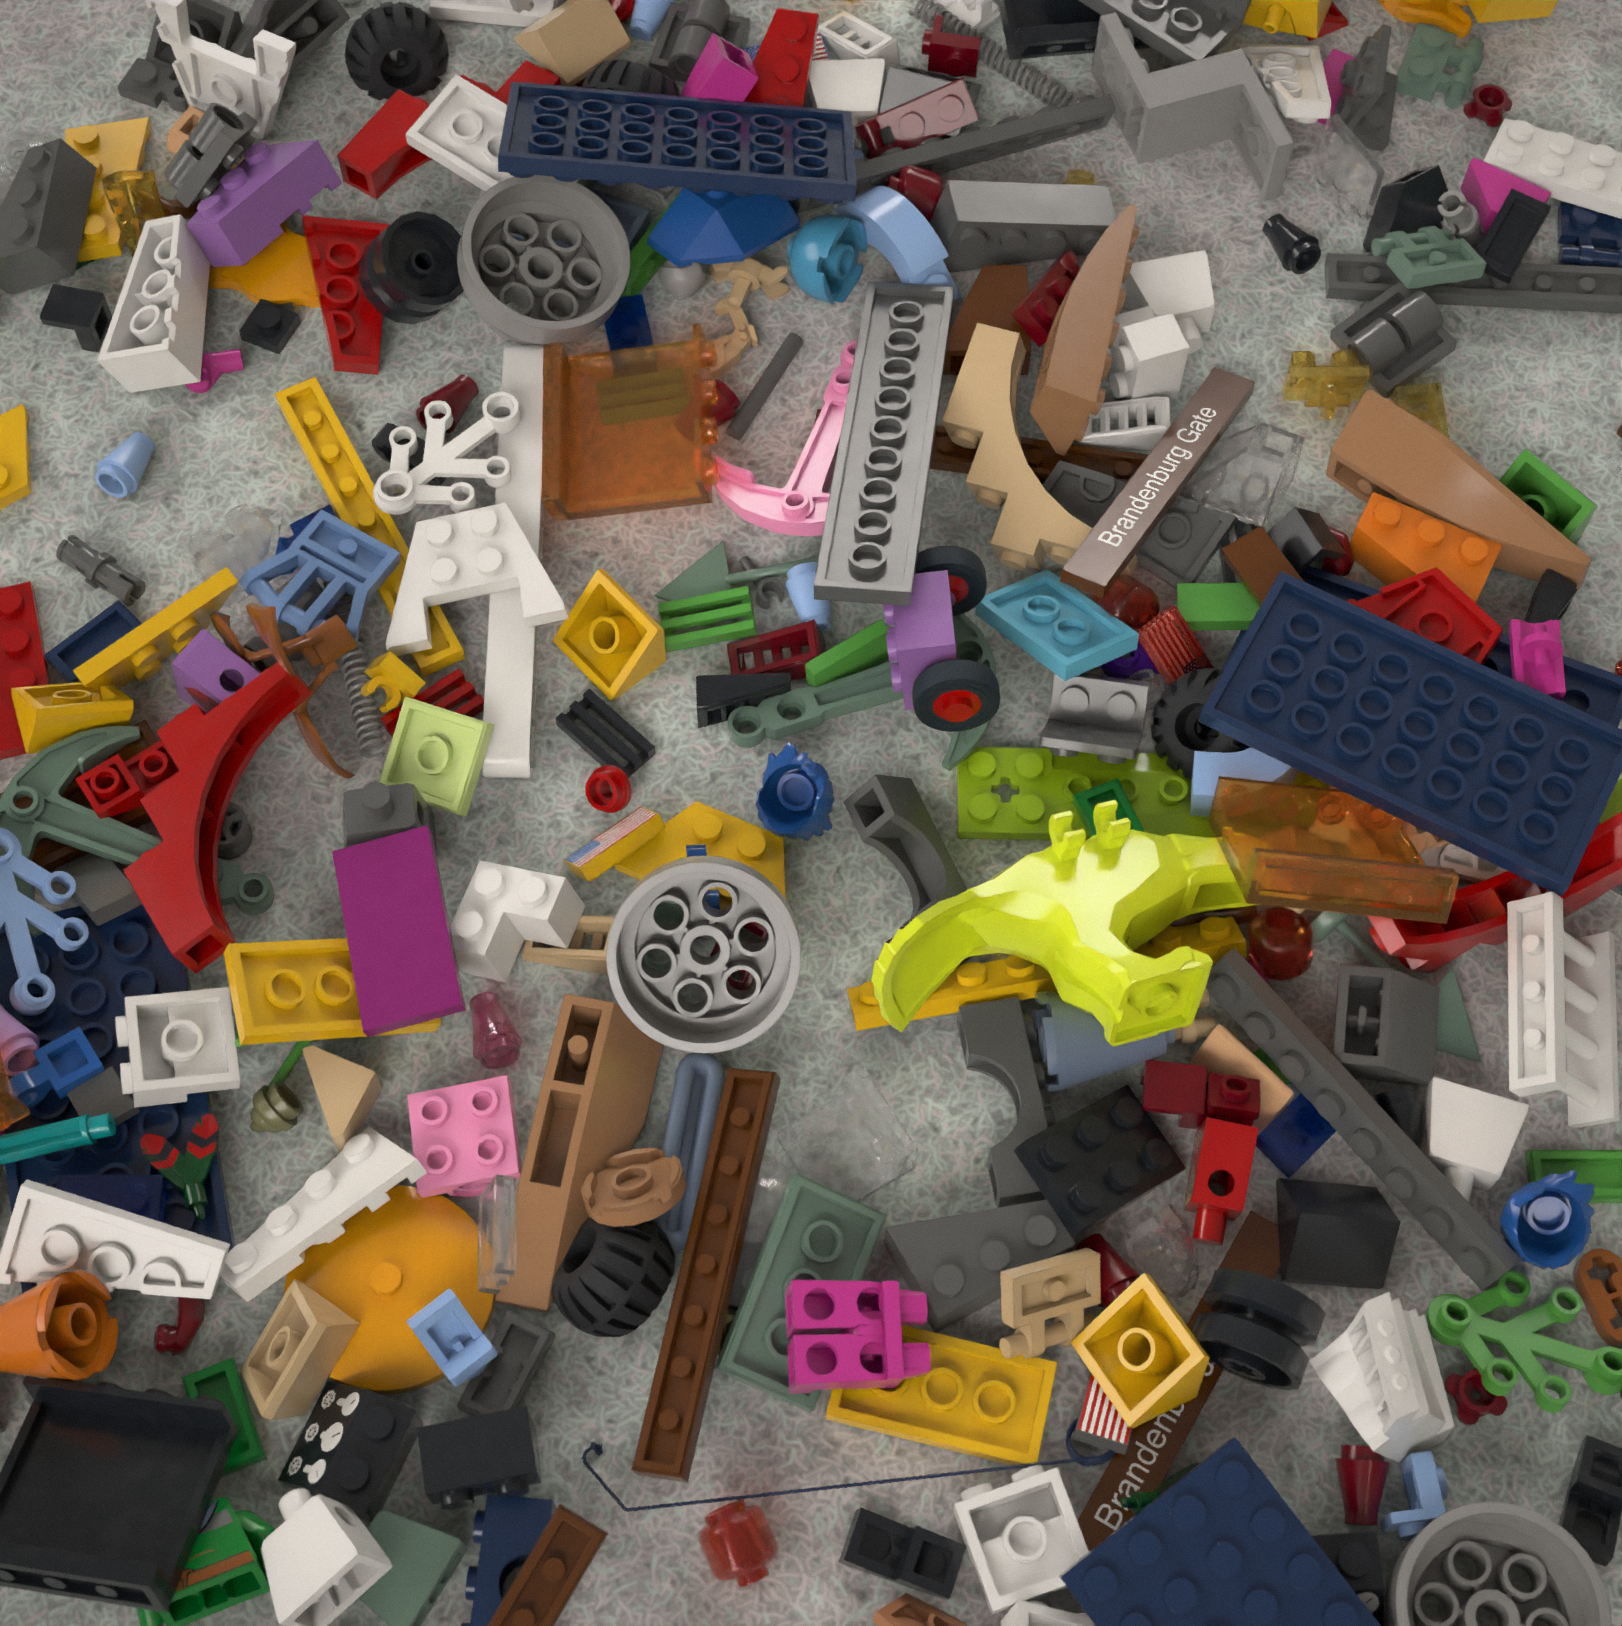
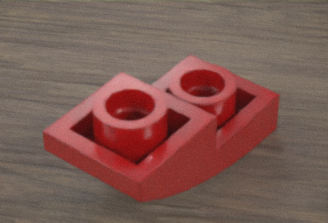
M160 740L124 762L119 754L75 778L99 819H103L143 806L140 801L143 797L180 770Z

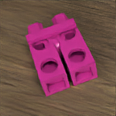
M791 1280L786 1288L787 1339H791L787 1345L789 1394L844 1388H896L903 1379L924 1376L931 1371L929 1344L902 1343L901 1325H924L927 1322L926 1293L899 1290V1281H882V1283L872 1281Z

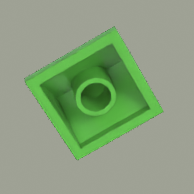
M1524 449L1499 480L1573 544L1581 538L1598 506L1528 449Z

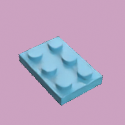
M1048 569L985 595L976 606L975 615L1064 681L1137 649L1139 633L1074 587L1060 582L1061 578Z

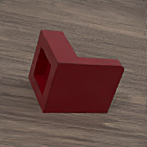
M1146 1060L1140 1076V1085H1143L1142 1108L1149 1112L1178 1115V1127L1198 1129L1205 1115L1207 1066Z

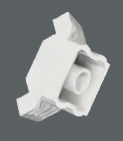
M1389 1292L1365 1301L1347 1330L1309 1361L1321 1381L1338 1401L1353 1426L1373 1452L1400 1462L1414 1450L1422 1452L1444 1441L1455 1427L1425 1314L1418 1317L1416 1308L1405 1311L1402 1309L1400 1298L1391 1301Z

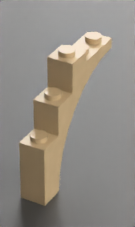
M977 323L943 415L942 423L951 440L957 445L974 449L979 445L966 483L975 501L980 505L991 509H1000L1001 505H1003L990 542L996 556L1000 558L999 562L1008 568L1018 571H1024L1026 566L1040 570L1045 555L1049 554L1048 557L1052 561L1066 565L1093 528L1069 514L1044 489L1028 465L1023 453L1017 422L1018 382L1026 349L1020 333ZM1136 554L1121 573L1122 575L1133 576L1138 562Z

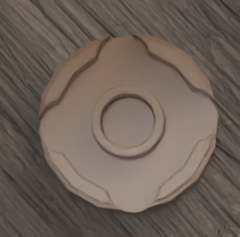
M643 1148L626 1151L609 1158V1160L604 1162L606 1169L600 1171L597 1175L595 1170L588 1174L581 1192L588 1216L597 1223L612 1227L634 1226L653 1220L671 1210L683 1197L687 1183L679 1158L675 1155L672 1158L666 1157L664 1150Z

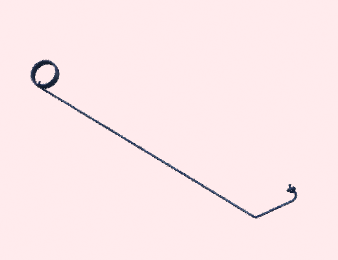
M1077 1418L1069 1425L1066 1435L1067 1451L1072 1459L631 1508L624 1506L586 1461V1455L591 1450H594L598 1456L603 1453L602 1444L591 1442V1447L584 1451L582 1459L583 1464L586 1465L587 1469L591 1471L624 1511L631 1512L1019 1469L1034 1465L1046 1466L1077 1462L1082 1466L1090 1467L1091 1465L1097 1466L1108 1462L1115 1452L1110 1449L1103 1455L1084 1457L1073 1448L1070 1440L1076 1428Z

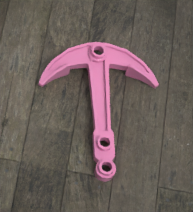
M857 340L847 343L840 354L841 365L833 371L823 396V408L784 488L779 489L756 484L755 476L750 470L731 465L717 455L709 457L710 473L717 493L722 501L743 520L774 533L792 536L823 535L830 496L828 490L835 468Z

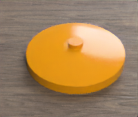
M395 1185L386 1192L390 1200L374 1212L366 1206L346 1220L343 1224L346 1230L345 1233L329 1244L327 1242L313 1244L304 1250V1262L287 1273L285 1282V1293L293 1279L307 1285L360 1323L328 1378L336 1383L365 1388L380 1395L415 1391L446 1377L406 1321L450 1288L481 1332L485 1334L496 1300L497 1283L494 1261L487 1241L474 1220L462 1208L444 1196L435 1195L422 1198L417 1193V1187Z

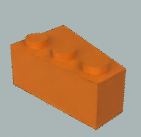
M1375 492L1372 493L1350 541L1354 561L1386 586L1437 567L1475 603L1502 547L1501 544Z

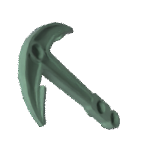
M964 613L953 616L957 660H972L990 668L996 675V662L991 647L982 631ZM887 662L818 687L805 686L786 692L783 695H776L762 700L758 707H738L731 712L728 718L730 739L740 747L752 748L760 744L765 737L777 740L821 726L828 719L903 699V691L893 692L890 664L899 662ZM789 714L799 716V718L794 720L785 719ZM991 719L976 728L953 732L949 748L942 761V767L950 771L964 761L977 748L986 735ZM745 727H751L756 730L749 734L740 733Z
M110 726L78 732L41 750L12 778L0 798V827L9 830L18 838L24 857L32 861L38 841L42 838H48L129 866L138 860L144 852L153 849L164 841L110 817L99 819L95 811L61 797L79 771L82 774L86 773L127 744L140 739L139 727ZM22 797L33 799L32 805L26 809H19L15 806L17 800ZM0 846V856H4L5 850ZM218 858L217 882L222 905L235 903L238 909L247 915H259L266 912L274 901V889L271 881L259 873L244 875L239 865ZM14 875L18 891L35 901V887ZM250 885H259L263 889L262 893L254 898L248 897L244 891ZM27 922L31 935L37 937L43 934V931Z

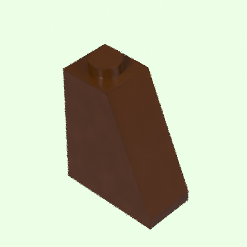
M983 265L949 331L944 375L959 374L977 323L1020 333L1026 349L1020 375H1028L1032 351L1031 338L1011 315L1028 293L1027 265Z

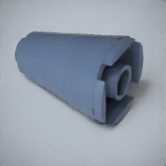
M1039 991L1035 993V1000L1039 1004H1044L1045 1009L1035 1010V1021L1040 1060L1047 1062L1048 1076L1053 1075V1078L1045 1079L1047 1092H1058L1166 1054L1167 1044L1175 1043V1029L1159 1033L1156 1036L1112 1047L1104 1037V1027L1094 1015L1064 1003L1058 992Z

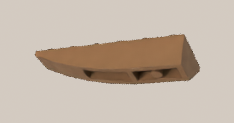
M1129 204L1105 230L1085 259L1056 313L1044 346L1030 413L1054 451L1065 456L1074 440L1078 442L1082 440L1088 427L1089 415L1096 416L1105 398L1106 390L1100 388L1101 381L1103 382L1106 379L1112 364L1113 356L1108 355L1107 351L1108 348L1112 347L1120 323L1114 321V317L1119 314L1126 297V290L1121 289V284L1126 281L1130 273L1133 258L1127 255L1133 249L1140 227L1134 225L1137 206Z
M1369 388L1361 398L1331 449L1326 476L1365 503H1368L1372 493L1375 492L1501 544L1502 547L1492 567L1535 581L1540 580L1546 569H1551L1578 585L1576 589L1579 590L1583 585L1592 561L1589 556L1447 436L1436 430L1432 424L1421 421L1400 408L1393 400L1384 398Z
M566 993L564 995L518 1184L496 1294V1303L548 1313L554 1301L551 1290L553 1279L578 1230L589 1217L581 1192L586 1177L593 1170H595L597 1175L600 1171L606 1169L604 1162L612 1156L633 1150L645 1127L664 1045L638 1029L625 1015L621 1007L614 1002Z

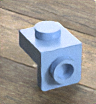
M450 1288L406 1321L454 1387L478 1376L486 1368L487 1364L498 1355L496 1349L484 1336Z
M1432 1451L1410 1453L1400 1463L1409 1510L1389 1513L1380 1521L1382 1533L1398 1531L1400 1540H1411L1433 1520L1446 1513L1443 1499L1447 1498L1446 1477L1442 1467L1435 1466Z

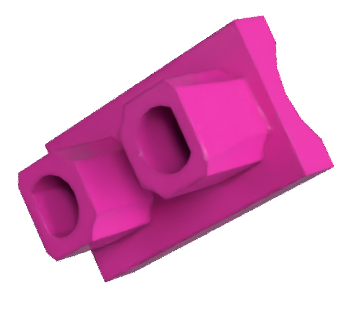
M1511 619L1508 628L1512 679L1557 700H1563L1566 688L1560 621L1549 620L1543 623H1528L1520 619Z

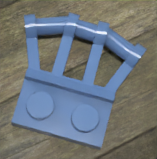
M321 509L288 549L247 570L241 576L239 585L248 595L254 594L264 607L275 606L277 623L282 624L286 622L297 628L296 632L300 636L325 622L326 620L323 619L345 592L354 596L348 621L345 625L357 645L366 604L374 599L376 591L400 563V552ZM297 566L301 567L300 571L279 595L268 583L270 580ZM317 577L329 583L306 612L294 606Z

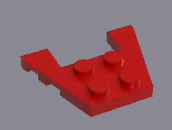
M1437 567L1380 588V593L1362 600L1355 601L1350 599L1346 601L1482 665L1485 664L1502 636L1503 628Z

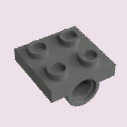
M691 0L689 6L671 2L650 57L649 67L664 73L670 79L686 82L713 33L740 49L744 48L750 31V18L731 15L730 8L725 0Z
M211 103L189 134L190 139L185 140L164 170V175L168 182L178 190L174 198L189 208L199 198L204 200L211 196L221 185L222 177L232 171L230 168L238 158L242 159L244 152L255 142L256 139L250 133L258 122L245 111L238 116L221 104Z
M1401 281L1334 327L1330 333V339L1384 398H1389L1453 352L1457 343L1444 329L1443 318L1435 302L1420 290L1412 294Z

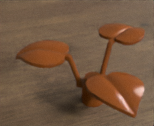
M250 603L246 605V609L252 624L261 639L268 646L266 649L252 652L240 645L236 635L231 630L230 615L217 611L209 614L225 646L250 666H252L251 663L274 656L280 666L293 677L296 673L287 656L298 651L302 652L312 668L319 664L323 666L321 672L309 685L312 695L296 707V711L292 713L299 731L313 755L335 774L346 779L355 776L336 764L316 728L311 723L307 710V704L327 677L339 669L335 660L357 647L351 633L340 617L335 615L302 636L282 643L276 619V607H261Z

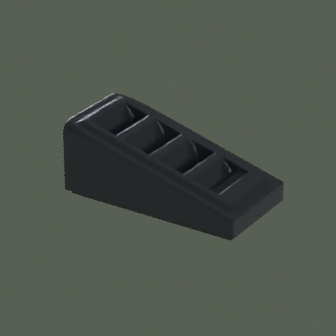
M1546 569L1533 593L1524 622L1543 623L1549 620L1560 621L1568 610L1578 590L1576 589L1578 585L1555 571Z
M761 673L696 676L698 728L728 721L731 712L738 707H758L764 699L786 694V692L791 691V674Z

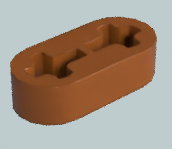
M1602 1248L1592 1249L1585 1253L1574 1266V1282L1602 1340L1611 1347L1622 1349V1328L1614 1329L1611 1325V1321L1617 1316L1612 1303H1614L1619 1315L1622 1317V1261L1610 1250ZM1593 1262H1595L1598 1269L1607 1268L1611 1276L1605 1281L1609 1294L1600 1279L1591 1280L1588 1276V1272L1594 1267Z

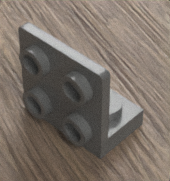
M1382 24L1372 37H1366L1357 56L1353 60H1347L1344 64L1339 78V83L1343 85L1342 96L1336 105L1334 118L1338 119L1336 138L1377 151H1383L1389 145L1398 75L1386 71L1392 28L1386 24Z
M1054 673L1049 719L1040 734L1039 745L1050 747V753L1065 757L1077 756L1078 752L1098 754V760L1113 764L1125 763L1126 758L1135 759L1143 738L1150 682L1086 673L1064 681Z

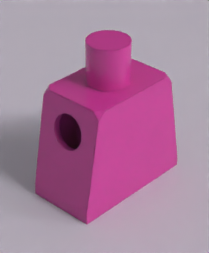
M713 33L681 91V96L743 102L759 77L747 52Z

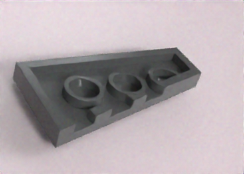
M1059 460L1042 486L1069 514L1093 528L1127 483L1116 480L1112 476ZM1182 498L1181 500L1176 499L1136 553L1137 565L1176 590L1177 583H1195L1237 522V516L1223 511H1214Z

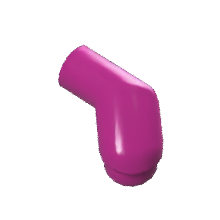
M241 349L202 354L200 382L186 384L187 388L194 393H204L213 387L223 373L244 370Z

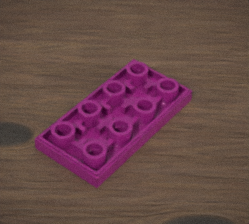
M428 825L332 851L362 1028L367 1037L465 1011L466 1006L434 840Z

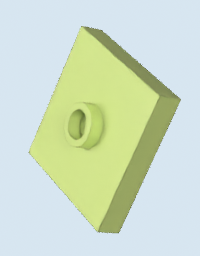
M405 697L379 782L386 786L404 783L414 784L428 805L457 815L467 816L495 725Z

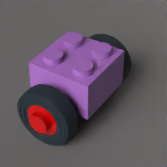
M936 546L919 552L911 606L884 604L886 625H895V627H887L888 634H886L889 663L899 662L890 664L893 692L903 691L905 710L914 709L916 716L923 724L936 730L948 732L970 730L985 724L996 714L1000 705L999 683L994 672L987 666L975 661L957 660L953 616L966 613L976 607L984 598L987 588L986 571L981 559L974 552L958 546Z

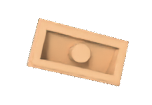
M1220 1024L1213 1029L1190 1061V1064L1207 1066L1206 1080L1208 1079L1209 1072L1224 1075L1235 1074L1245 1078L1260 1080L1261 1110L1259 1118L1253 1121V1125L1259 1128V1131H1264L1286 1110L1294 1095L1293 1090L1226 1027Z

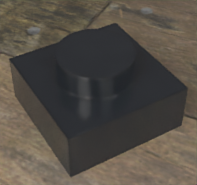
M260 299L239 330L241 340L280 355L301 324L298 313Z

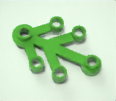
M1507 1271L1500 1277L1495 1287L1469 1299L1455 1294L1439 1295L1432 1300L1427 1309L1426 1320L1431 1335L1444 1345H1459L1481 1374L1484 1388L1493 1395L1505 1396L1509 1394L1518 1381L1519 1372L1533 1390L1534 1399L1541 1409L1550 1413H1557L1563 1410L1571 1398L1570 1385L1560 1376L1548 1375L1536 1357L1583 1371L1586 1383L1597 1393L1614 1395L1622 1389V1350L1616 1347H1601L1591 1351L1536 1334L1558 1322L1566 1324L1575 1320L1582 1309L1583 1302L1580 1295L1569 1287L1556 1288L1547 1303L1504 1323L1485 1318L1484 1316L1505 1305L1508 1307H1519L1524 1303L1531 1291V1284L1525 1275L1517 1271ZM1505 1284L1515 1285L1520 1293L1511 1292ZM1557 1300H1565L1569 1303L1572 1310L1564 1309L1558 1304ZM1448 1313L1456 1315L1461 1321L1452 1319ZM1483 1340L1498 1344L1510 1361L1503 1358L1495 1359ZM1604 1361L1610 1363L1616 1370L1607 1367ZM1492 1372L1502 1374L1507 1382L1497 1380ZM1545 1389L1554 1390L1560 1399L1552 1398Z

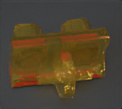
M1339 350L1333 353L1329 365H1316L1315 354L1310 351H1294L1289 361L1288 371L1282 388L1283 401H1304L1305 407H1319L1322 420L1333 419L1336 407H1349L1351 400H1361L1365 382L1370 377L1369 365H1359L1354 350Z

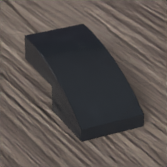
M1586 1435L1576 1458L1558 1525L1578 1541L1593 1562L1606 1567L1614 1556L1622 1515V1448Z
M859 1508L855 1511L839 1563L919 1592L948 1600L955 1585L966 1545L920 1526L908 1527L864 1508Z

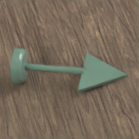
M722 541L654 596L670 602L729 590L735 584L787 574V571L796 565L818 562L819 556L729 574L724 541ZM737 618L729 619L738 622Z
M1351 885L1302 932L1310 942L1320 943L1337 928L1375 967L1396 970L1345 920L1358 907L1361 900L1360 895ZM1452 968L1436 984V986L1440 987L1436 1050L1481 1062L1454 968Z

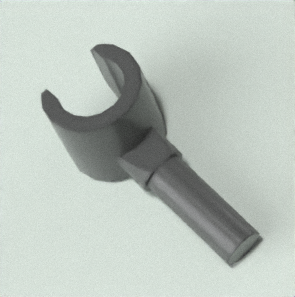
M744 556L739 560V564L744 571L756 569L748 556ZM768 577L752 581L757 589V605L762 609L767 610L769 607V601L763 594L765 591L775 592L779 600L783 601L785 588L780 580Z

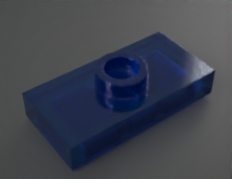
M1301 1093L1257 1136L1256 1147L1289 1179L1336 1130Z

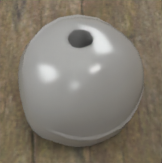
M667 259L663 266L659 267L658 276L662 285L677 300L682 301L698 291L705 282L707 274L703 263L692 262L691 266L677 267Z

